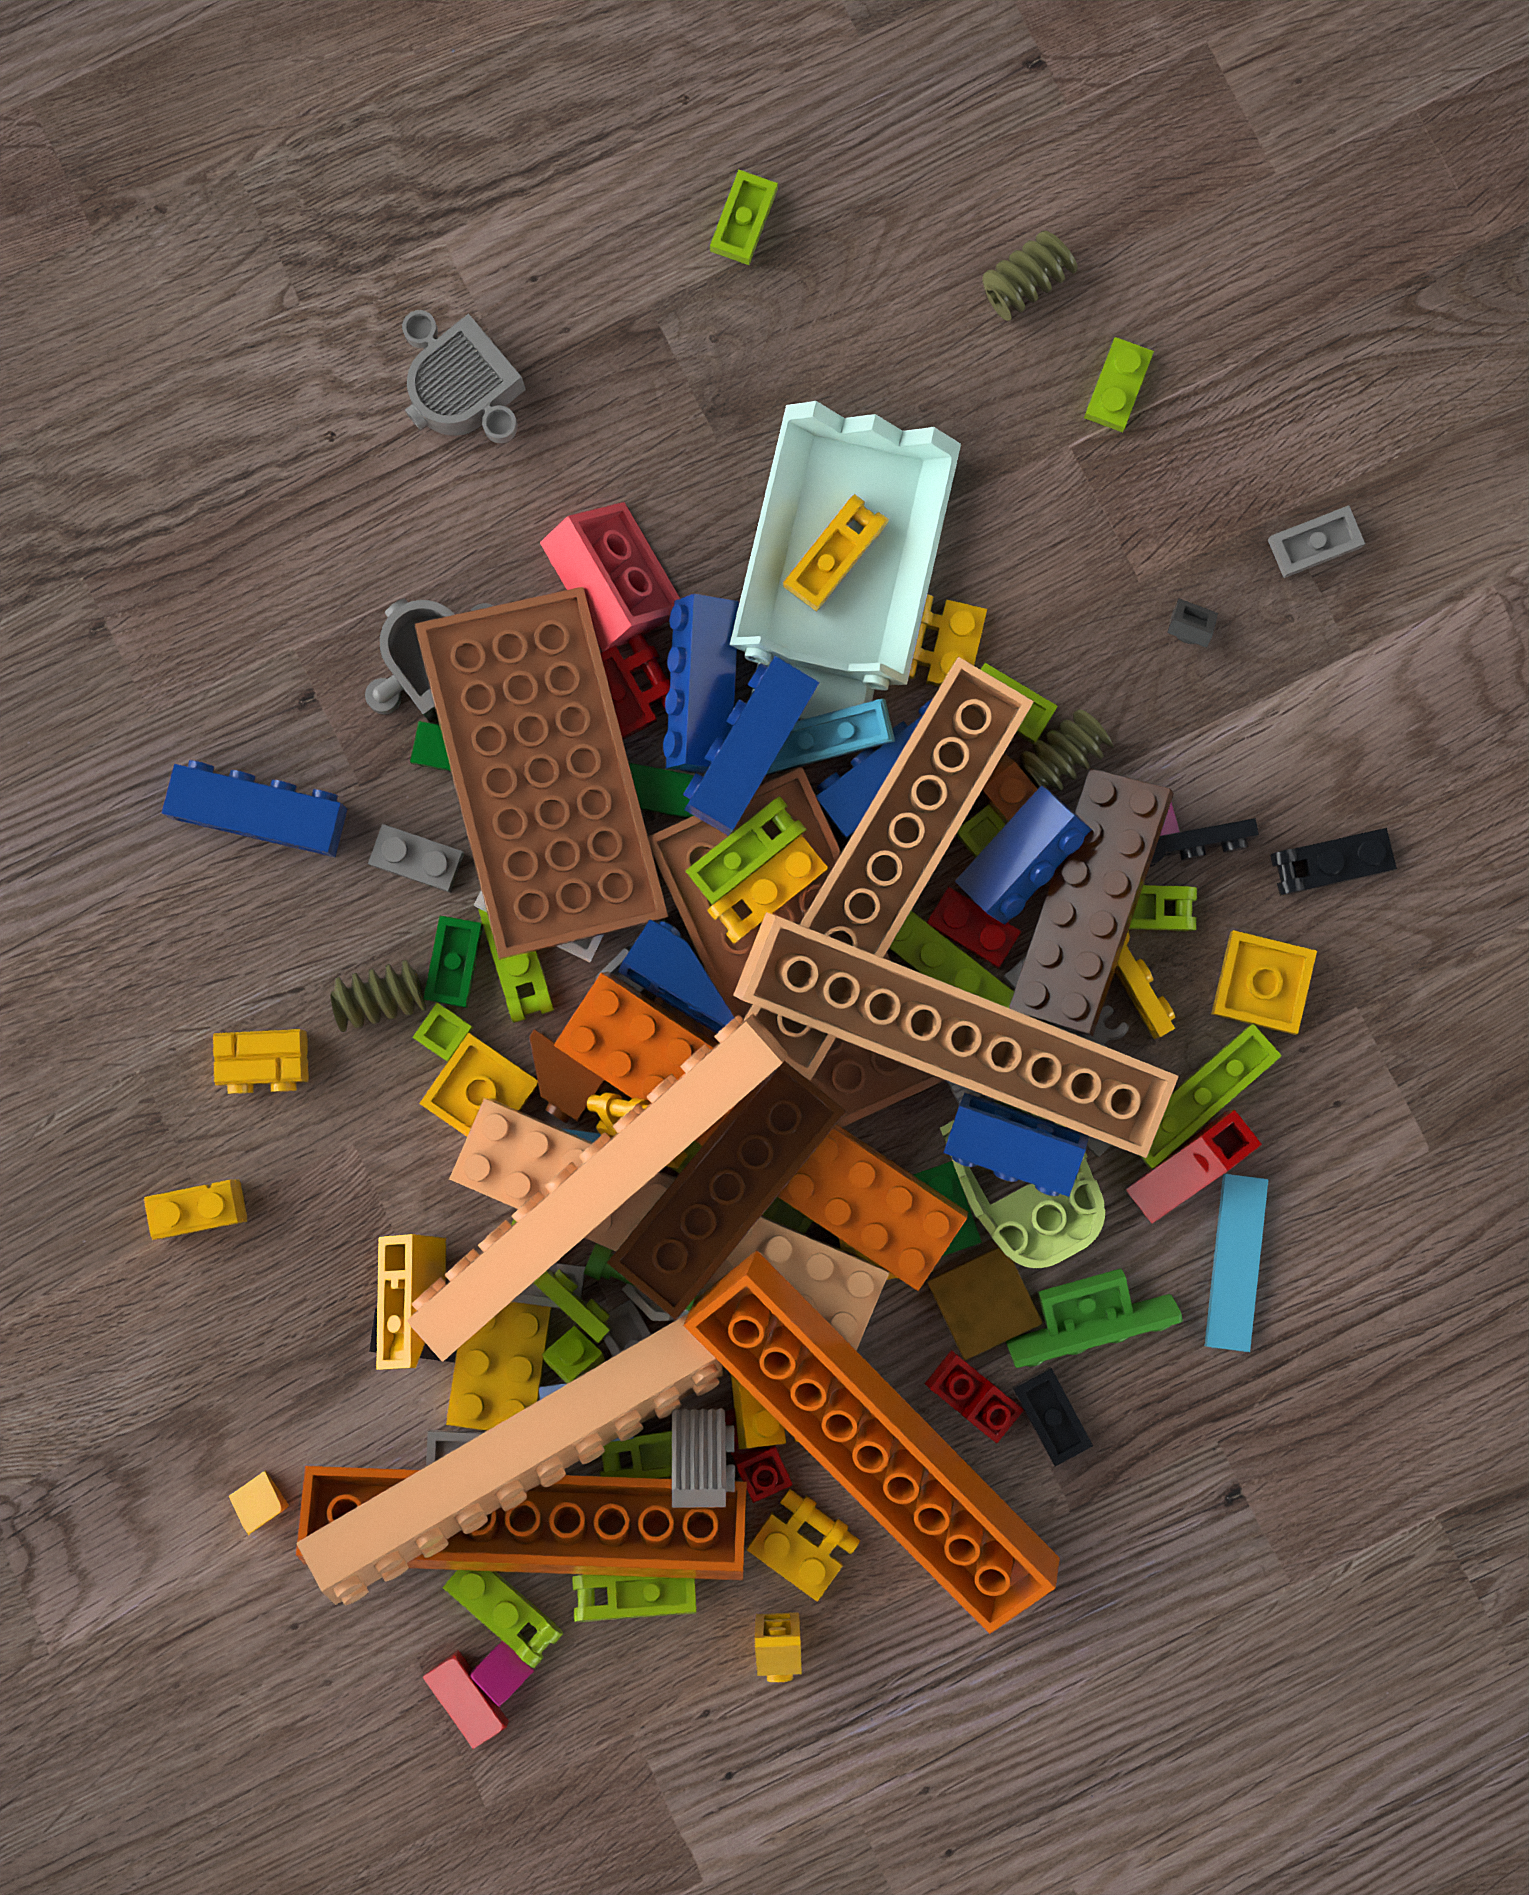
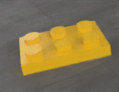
M510 1302L457 1349L446 1425L488 1431L538 1402L544 1366L542 1354L546 1351L552 1307Z

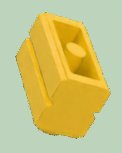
M301 1029L214 1033L215 1085L227 1086L228 1094L254 1093V1085L270 1084L271 1092L297 1091V1083L308 1082L307 1032Z
M230 1179L215 1182L211 1185H201L144 1197L152 1240L247 1222L240 1179Z

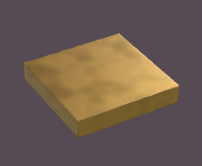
M1000 1247L992 1249L926 1281L964 1361L1043 1324L1013 1260L1006 1256Z

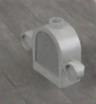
M423 310L410 312L403 320V333L410 345L424 349L413 360L407 375V390L412 402L405 409L409 418L420 430L427 425L438 433L457 436L470 433L483 426L486 436L495 443H506L512 440L517 433L518 424L514 413L505 406L526 390L521 375L469 313L437 338L438 327L430 313Z
M403 598L393 603L385 611L388 618L380 634L381 655L393 675L388 679L378 678L373 680L366 688L365 699L367 704L376 713L390 714L399 707L401 703L400 692L405 690L424 717L430 722L437 716L415 630V623L455 614L446 606L435 601L416 600L408 602ZM481 603L474 606L471 611L492 607L493 605Z

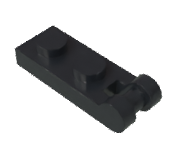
M1256 818L1162 835L1159 837L1149 868L1156 865L1163 857L1180 854L1181 861L1206 856L1205 849L1222 846L1223 853L1248 848L1247 841H1251L1259 835Z
M1387 828L1270 854L1272 866L1277 867L1281 881L1277 883L1280 896L1397 869ZM1303 861L1307 876L1297 878L1294 863Z

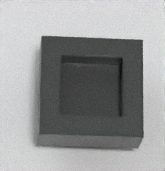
M1178 598L1172 612L1167 633L1176 636L1184 643L1198 644L1207 648L1214 633L1218 613Z

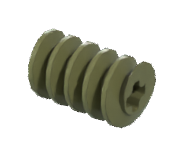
M1041 231L1036 236L1035 241L1029 240L1023 245L1022 251L1015 250L1009 255V261H1000L996 265V271L988 270L985 272L982 282L985 293L994 310L1004 320L1010 321L1012 319L1008 308L1010 305L1021 313L1025 310V304L1022 300L1023 296L1035 303L1039 299L1035 289L1036 286L1043 292L1048 293L1052 290L1048 279L1050 276L1056 282L1062 283L1065 280L1062 267H1065L1070 273L1074 274L1078 271V265L1070 250L1058 237L1048 231Z
M1081 709L1076 710L1073 713L1074 723L1070 720H1064L1060 723L1061 733L1055 730L1047 733L1048 744L1039 740L1034 743L1033 750L1035 755L1028 751L1021 753L1020 761L1022 766L1020 765L1019 767L1037 789L1041 785L1047 789V786L1050 784L1061 791L1064 789L1060 778L1062 774L1074 781L1077 778L1073 767L1076 763L1088 770L1091 766L1086 755L1091 753L1101 760L1104 755L1100 744L1104 743L1110 748H1114L1104 728L1091 714Z
M407 960L402 961L401 974H396L390 964L385 965V978L382 979L379 978L373 968L369 969L367 983H363L358 974L353 973L351 987H346L341 978L337 977L335 978V991H332L330 995L334 1017L341 1032H346L348 1019L355 1028L363 1027L365 1015L372 1024L379 1023L381 1020V1010H383L388 1019H396L398 1005L405 1015L413 1014L415 1001L423 1011H426V1003L423 1000L424 993L418 974Z

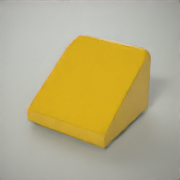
M266 1470L229 1495L240 1522L248 1535L290 1507Z

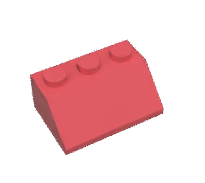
M625 502L569 515L540 542L567 590L579 587L584 588L597 643L602 651L615 645L618 647L628 644L627 641L631 637L640 633L645 635L669 621L674 601L680 599Z

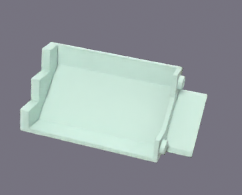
M817 401L786 405L730 646L745 652L747 660L758 663L757 668L760 663L768 667L774 656L820 682L800 715V720L871 702L875 690H888L889 685H907L961 443L935 427L902 431L876 414L844 418ZM856 494L865 501L864 506L874 514L880 512L889 521L880 535L873 540L816 612L784 588L783 582L847 501ZM855 520L848 525L858 534L864 529Z

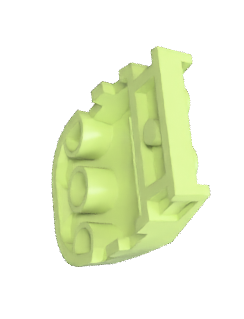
M999 1100L994 1101V1103L1052 1122ZM954 1120L940 1127L946 1143ZM1086 1153L1082 1159L1069 1197L1062 1194L1059 1196L1046 1195L1038 1191L1035 1185L1028 1184L991 1205L970 1167L958 1164L952 1159L968 1203L975 1216L981 1221L1004 1254L1022 1266L1029 1268L1053 1266L1088 1247L1102 1230L1105 1220L1104 1199L1097 1180H1094L1086 1160L1088 1157Z

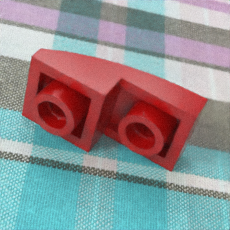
M952 1350L924 1383L996 1444L1024 1411V1409Z
M735 1408L726 1411L725 1425H734V1452H731L743 1482H747V1491L752 1502L755 1503L792 1486V1481L776 1445L739 1449Z

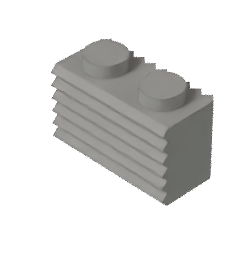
M711 1408L699 1411L696 1409L690 1411L687 1409H675L672 1411V1508L726 1507V1492H735V1465H726V1452H734V1425H725V1410L721 1408L714 1410Z

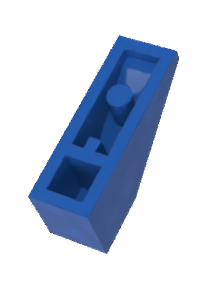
M650 919L624 958L618 972L716 1034L719 1033L735 1017L689 944L680 938L681 933L666 922L660 921L656 923Z

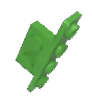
M1117 1269L1038 1291L1046 1328L1013 1337L1007 1340L1006 1344L1016 1368L1032 1367L1042 1364L1045 1360L1063 1355L1080 1354L1088 1348L1106 1343H1120L1138 1334L1149 1331H1163L1171 1325L1181 1323L1183 1318L1171 1294L1132 1304L1126 1276L1122 1269Z

